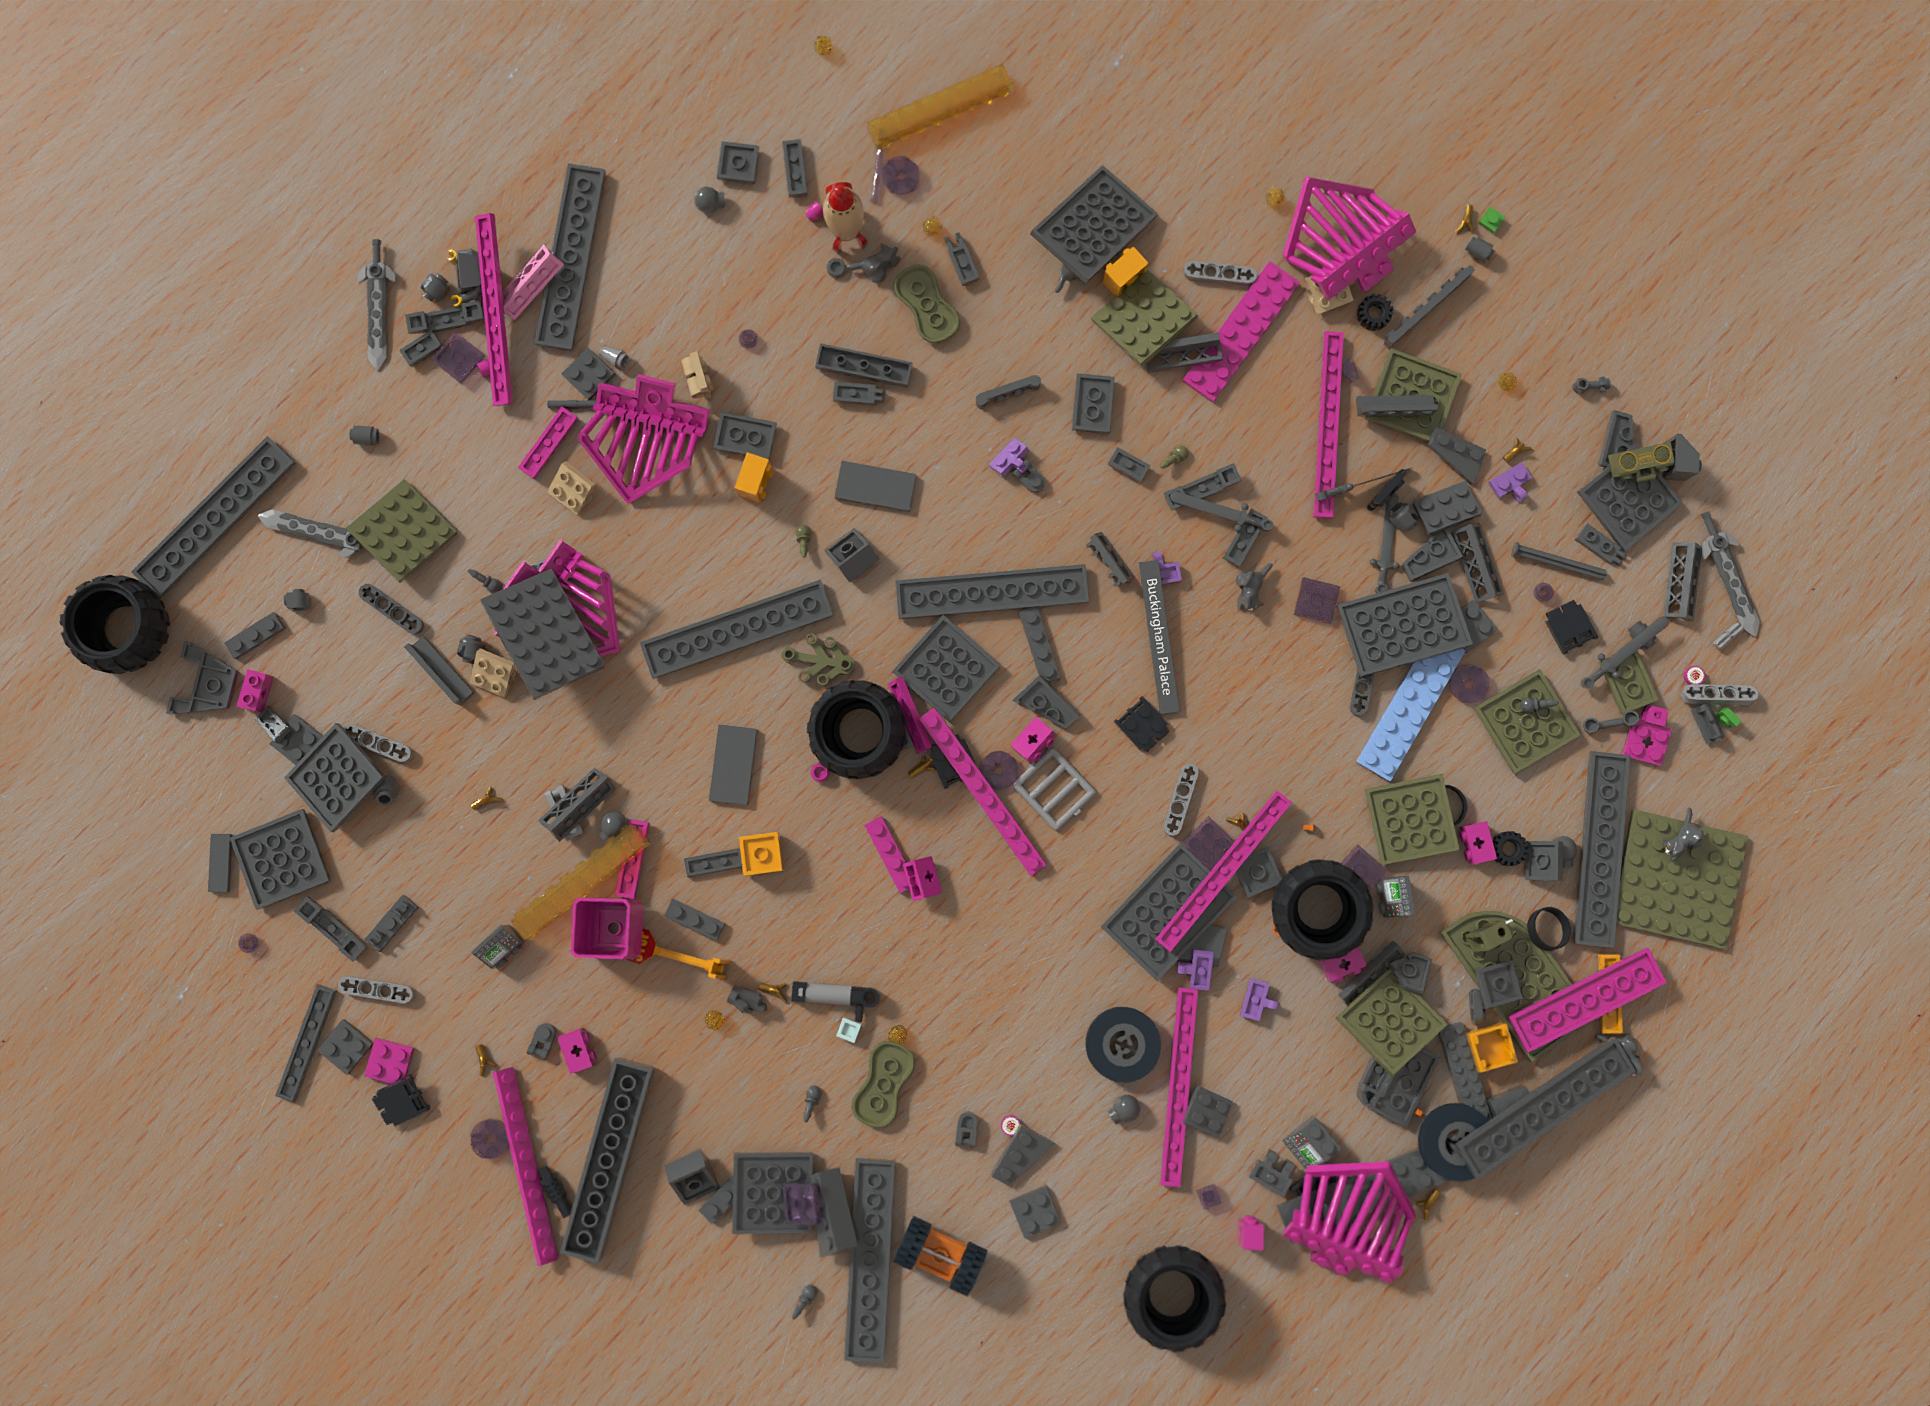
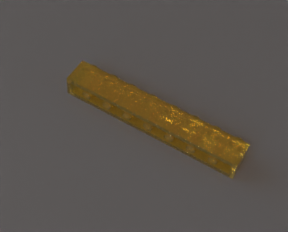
M1001 64L868 121L867 130L876 149L880 147L886 148L894 141L905 140L908 135L921 133L925 128L937 126L945 119L956 118L959 113L972 111L980 104L985 105L996 97L1008 95L1012 90V82L1004 65Z
M633 824L624 826L620 830L621 833L617 837L609 838L602 849L594 850L588 860L579 862L573 872L564 874L559 879L560 882L558 884H553L544 891L545 894L543 896H538L530 901L528 908L525 910L521 909L515 913V918L511 920V923L524 940L532 939L572 907L573 902L577 898L586 896L651 844L640 828Z

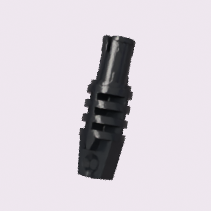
M547 1166L539 1169L543 1177L540 1183L551 1203L556 1204L563 1218L571 1215L572 1208L566 1199L567 1192L556 1172L551 1174Z

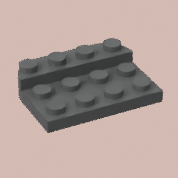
M1422 1048L1392 1077L1371 1057L1358 1084L1357 1098L1365 1107L1406 1128L1440 1057Z

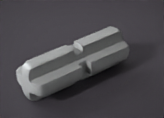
M1734 623L1713 642V645L1718 650L1723 649L1744 628L1740 623Z

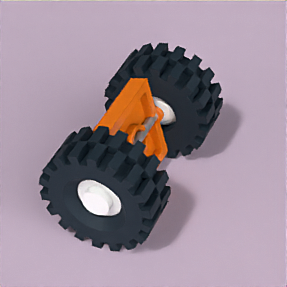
M913 1216L893 1263L908 1270H912L914 1266L919 1267L951 1282L949 1289L968 1297L979 1276L988 1250L970 1241L966 1245L936 1230L930 1229L931 1223Z

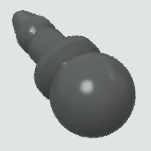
M468 569V573L483 583L482 587H486L490 593H496L501 590L502 585L498 579H491L490 575L486 578V576L478 571Z
M1524 698L1520 703L1522 711L1531 713L1534 710L1539 711V707L1556 706L1559 704V701L1552 699L1538 701V698L1534 700L1532 698Z
M810 1086L806 1091L807 1098L805 1102L807 1105L804 1112V1122H808L814 1105H818L817 1100L822 1096V1091L818 1086Z
M809 1284L803 1288L802 1295L799 1296L801 1301L793 1310V1320L801 1314L806 1304L810 1305L811 1301L817 1297L818 1291L814 1285Z

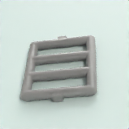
M1050 747L1036 762L1033 761L1032 764H1029L1028 769L1013 782V788L1055 831L1059 830L1073 816L1078 815L1081 812L1080 809L1096 794V790L1054 747ZM1053 756L1060 765L1029 793L1022 785ZM1066 770L1073 779L1042 807L1035 799ZM1079 784L1086 793L1056 821L1049 812Z

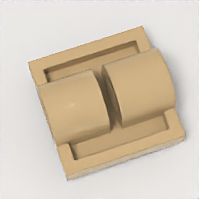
M1312 276L1305 278L1308 286L1306 289L1311 304L1314 305L1317 314L1354 301L1349 285L1333 298L1327 300L1318 283L1311 280L1310 277Z
M697 351L690 353V356L684 358L681 362L685 376L688 378L687 383L691 397L710 398L712 397L711 391L714 388L709 375L706 374L709 372L703 356H699Z
M565 461L561 464L547 492L577 515L581 513L584 505L593 498L595 483Z
M479 649L476 653L470 683L505 698L510 685L515 679L517 669L514 668L515 665L512 661Z

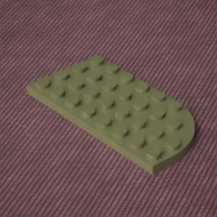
M1480 911L1465 915L1440 931L1442 937L1479 989L1476 969L1508 960L1513 961L1522 999L1492 1008L1502 1022L1507 1024L1509 1032L1530 1062L1535 1061L1584 1026L1582 1025L1529 1053L1525 1051L1508 1016L1572 985V983L1550 952L1538 948L1531 941L1527 931V924L1522 920L1503 912ZM1510 919L1513 920L1516 930L1511 932L1512 939L1489 951H1472L1465 934L1493 921L1504 920L1506 922Z

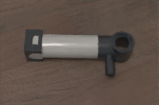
M793 981L791 1001L856 1006L855 1022H862L863 1008L876 1006L880 1001V993L872 987ZM872 992L875 994L876 999L873 1003L865 1000L866 993Z

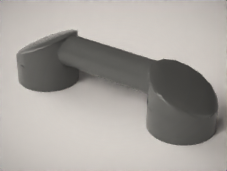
M1630 710L1624 713L1623 718L1598 722L1595 718H1588L1583 723V729L1588 734H1596L1599 729L1624 725L1630 728L1638 723L1639 715L1637 712Z

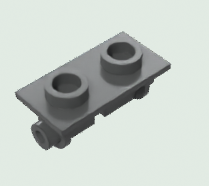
M1706 703L1691 709L1707 745L1722 740L1725 737L1710 704Z

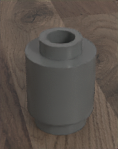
M1472 237L1465 249L1469 252V255L1482 262L1486 259L1489 261L1495 252L1492 249L1494 245L1479 237Z
M354 425L353 429H350L349 437L350 440H353V444L374 445L379 443L380 433L379 429L373 426Z
M1641 620L1628 629L1630 637L1632 639L1635 638L1648 626L1645 623L1643 624ZM1654 636L1640 649L1644 647L1647 650L1656 643L1654 640L1657 637Z

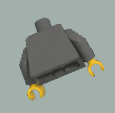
M473 249L460 250L457 253L454 250L448 251V254L453 257L447 260L452 264H456L458 293L461 294V297L457 295L452 296L451 299L453 301L459 299V302L453 305L454 307H461V304L464 302L467 303L482 295L479 254Z

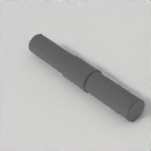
M548 400L547 407L593 408L597 400Z

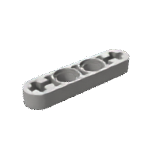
M1189 261L1183 270L1184 276L1187 279L1250 286L1257 278V272L1254 268L1239 265ZM1191 266L1196 270L1194 274H1190L1189 269ZM1201 267H1204V268H1203V271H1202V276H1201V275H1200V272H1201L1200 269H1201ZM1213 268L1216 271V275L1209 277L1206 274V269ZM1232 270L1235 276L1232 279H1228L1225 277L1224 272ZM1238 271H1241L1240 275H1243V276H1240V278H1239V280H1238V279H1237V277H1238ZM1247 272L1250 273V276H1253L1250 280H1246L1247 278L1244 276Z
M1690 684L1685 686L1681 692V699L1688 704L1751 705L1759 696L1758 690L1749 685ZM1705 691L1713 692L1715 698L1707 697ZM1724 692H1731L1734 695V698L1731 699L1726 697Z
M345 724L343 726L346 731L352 729L353 732L360 734L359 737L350 735L359 746L399 762H408L413 757V750L407 745L354 724ZM367 734L373 737V742L370 745H366L363 741ZM385 741H388L391 746L387 752L381 750V744ZM395 749L405 750L408 753L407 757L403 756L401 759L402 755L395 753Z
M1191 763L1185 764L1180 770L1165 818L1163 829L1169 836L1177 835L1181 831L1198 777V768ZM1189 767L1195 772L1188 780L1192 781V785L1188 782H1181V778L1186 779L1187 773L1184 770L1189 769ZM1181 785H1186L1189 788L1188 795L1182 796L1179 794L1178 789ZM1179 803L1183 806L1181 814L1173 812L1174 804ZM1170 814L1181 818L1180 821L1176 820L1175 826L1177 830H1173L1172 833L1169 832L1170 828L1167 827L1173 821V818H1169Z
M345 976L338 982L339 990L349 995L397 1003H409L415 997L414 989L408 985L354 976ZM349 980L350 984H358L357 988L352 987L347 990L344 982ZM366 982L372 986V990L368 994L362 990ZM384 986H389L391 989V994L388 997L383 996L381 993ZM406 989L407 993L410 994V996L406 997L405 1000L404 996L395 995L396 991L404 992Z

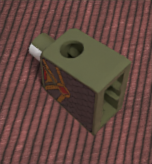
M1511 919L1506 922L1504 920L1493 921L1465 934L1473 952L1489 951L1512 939L1511 932L1516 930V925Z

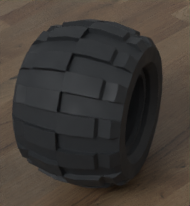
M124 575L95 577L92 579V582L85 581L76 587L74 595H69L63 605H66L64 613L60 614L59 623L63 627L61 635L64 643L68 648H71L70 651L74 657L82 664L94 670L109 674L126 673V671L133 672L145 667L148 661H154L161 654L160 649L162 645L167 644L169 638L167 626L170 625L169 614L164 611L165 604L156 592H153L148 585L137 579ZM131 606L134 608L136 615L134 632L124 645L116 648L106 638L104 631L106 619L115 609Z
M865 680L843 681L824 691L810 711L811 716L809 722H807V734L809 735L811 751L824 768L840 777L864 779L879 775L894 764L899 758L898 756L902 748H904L907 738V723L900 703L885 688ZM855 709L872 711L878 716L882 724V737L879 743L872 750L863 753L848 749L843 744L839 733L841 721L846 714Z
M1317 859L1295 866L1280 880L1272 900L1271 911L1275 928L1284 943L1303 957L1326 961L1327 959L1344 957L1364 942V938L1368 931H1370L1373 923L1374 905L1368 886L1355 871L1333 860ZM1312 886H1328L1334 889L1341 898V916L1329 928H1311L1299 916V898L1305 890Z
M1165 1245L1155 1248L1154 1251L1147 1255L1144 1254L1136 1261L1137 1263L1134 1268L1129 1271L1123 1293L1127 1318L1134 1331L1141 1339L1146 1340L1151 1346L1160 1350L1167 1349L1172 1350V1352H1185V1349L1192 1347L1196 1349L1205 1344L1204 1341L1210 1335L1213 1336L1220 1327L1219 1323L1225 1315L1227 1304L1225 1302L1226 1290L1217 1269L1200 1252L1185 1246L1166 1247ZM1169 1271H1179L1185 1274L1191 1280L1194 1287L1195 1295L1191 1307L1185 1313L1178 1316L1161 1314L1154 1308L1150 1300L1152 1282L1158 1276Z

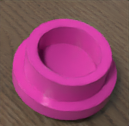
M820 763L815 764L811 769V777L816 782H824L830 776V771Z

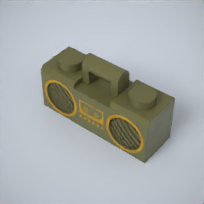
M1671 442L1608 455L1612 477L1620 476V480L1632 478L1633 474L1636 483L1655 479V469L1656 472L1666 471L1668 466L1675 463ZM1647 468L1648 473L1640 474L1641 469Z

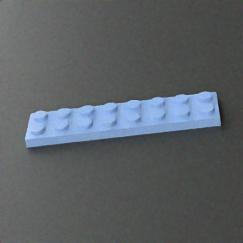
M1459 649L1417 661L1411 665L1356 761L1357 764L1388 782L1392 780L1466 650Z

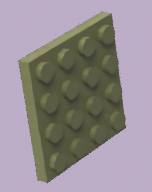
M1147 270L1145 274L1139 275L1134 283L1124 288L1120 296L1116 295L1094 314L1091 319L1093 323L1142 367L1198 318V315Z
M1391 348L1373 396L1434 395V404H1438V410L1433 415L1368 416L1365 417V420L1429 443L1434 428L1443 429L1462 374Z
M405 479L346 527V530L399 583L457 535V531Z
M1541 669L1473 708L1513 774L1580 736L1579 731ZM1524 698H1532L1533 700L1538 698V701L1549 699L1559 701V704L1556 706L1539 707V711L1534 710L1531 713L1522 711L1520 703Z
M1443 774L1365 789L1381 865L1459 850Z
M1391 968L1336 1017L1339 1023L1391 1077L1448 1025L1418 994L1404 990Z

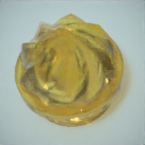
M818 36L814 42L815 51L819 55H827L832 49L831 39L827 36Z
M1270 188L1266 194L1267 204L1271 207L1280 206L1285 199L1284 191L1279 188Z
M935 216L927 218L923 224L925 234L930 236L939 234V230L942 229L941 223Z
M1505 372L1498 378V386L1504 391H1511L1517 385L1516 376L1510 372Z
M712 1010L705 1015L704 1021L709 1029L718 1030L723 1025L725 1018L721 1012Z
M896 1025L888 1032L889 1041L902 1045L907 1040V1031L902 1025Z

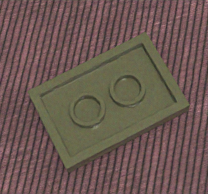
M1638 651L1615 668V671L1620 673L1619 678H1613L1610 672L1604 674L1621 715L1627 711L1635 710L1659 700ZM1599 661L1598 663L1602 667V661Z

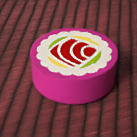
M1699 666L1689 667L1684 672V680L1689 685L1701 684L1705 679V672Z
M1013 1115L1004 1117L1001 1122L1003 1133L1013 1136L1020 1125V1121Z

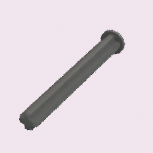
M1515 542L1511 553L1512 557L1515 555L1599 580H1604L1607 574L1605 569L1519 545V542Z

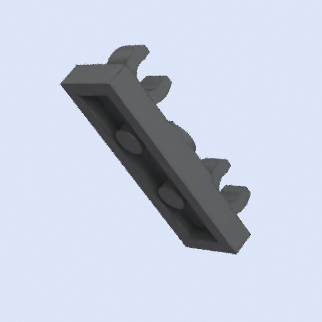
M1099 532L1090 537L1092 541L1086 546L1088 548L1094 545L1096 551L1092 555L1095 556L1101 553L1104 564L1114 571L1108 576L1109 579L1114 576L1118 578V582L1114 586L1130 582L1134 578L1104 534Z
M402 895L364 940L375 950L381 952L418 909V906L405 895Z

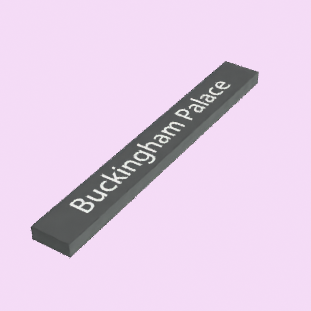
M1158 560L1139 562L1159 713L1179 712Z

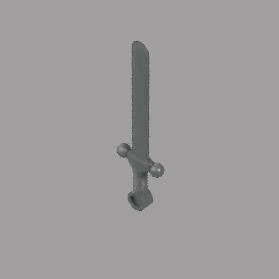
M1413 467L1404 469L1402 472L1407 471V470H1410V469H1412ZM1399 471L1355 485L1348 483L1316 493L1315 496L1317 501L1351 491L1355 486L1397 474Z
M1177 491L1170 495L1171 500L1175 503L1238 522L1234 527L1236 532L1242 530L1241 525L1243 523L1261 527L1265 532H1269L1273 528V522L1269 519L1260 520L1248 516L1246 510L1249 508L1247 503H1243L1241 505L1242 511H1238Z
M1396 493L1392 494L1393 496L1386 504L1379 561L1374 558L1370 560V565H1377L1380 568L1379 582L1375 587L1376 594L1388 590L1386 586L1388 569L1391 567L1398 569L1400 566L1398 562L1391 563L1395 525L1391 522L1389 516L1391 508L1398 503L1399 498Z
M1664 616L1658 618L1609 659L1606 660L1605 655L1602 653L1598 654L1597 658L1602 661V667L1591 676L1583 678L1581 686L1585 689L1592 688L1594 682L1607 672L1612 673L1613 678H1619L1620 673L1615 671V668L1666 628L1669 624L1668 618Z

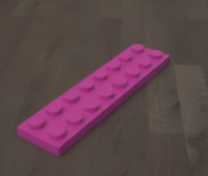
M1269 261L1217 332L1220 336L1223 361L1193 365L1182 382L1213 403L1300 282ZM1217 347L1209 348L1205 354L1210 357L1218 356Z
M1646 947L1508 1016L1525 1051L1529 1053L1667 982L1650 949Z

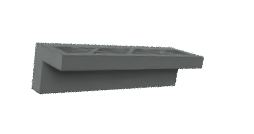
M1219 333L1172 340L1154 356L1162 359L1159 365L1151 366L1150 360L1146 363L1147 372L1223 361ZM1217 347L1218 356L1210 357L1205 354L1209 348ZM1190 351H1196L1200 354L1194 360L1186 357ZM1172 354L1181 356L1179 361L1175 363L1170 362L1168 358Z
M1434 395L1357 396L1356 398L1357 417L1433 415L1438 410V404H1434Z
M1480 523L1470 524L1452 531L1455 543L1463 555L1461 561L1475 602L1479 603L1504 595ZM1467 531L1469 538L1466 543L1461 541L1459 533ZM1468 549L1474 552L1473 561L1468 560L1466 557ZM1474 567L1480 570L1479 579L1474 578L1472 575ZM1480 585L1486 587L1488 595L1481 598L1478 593Z
M1673 542L1664 617L1681 618L1685 621L1694 620L1702 557V546L1696 542ZM1678 548H1687V554L1680 559ZM1682 564L1685 570L1678 578L1675 571ZM1680 583L1682 592L1675 596L1673 588ZM1678 602L1680 605L1679 613H1670L1671 606Z
M422 636L413 645L408 643L404 646L454 704L461 706L474 694L472 689L425 637Z
M594 768L538 821L560 842L616 788L606 775ZM596 775L600 777L597 781L590 783ZM584 790L581 796H576L579 791ZM570 803V806L567 809L562 810V807L565 804ZM551 817H556L550 825L547 823Z

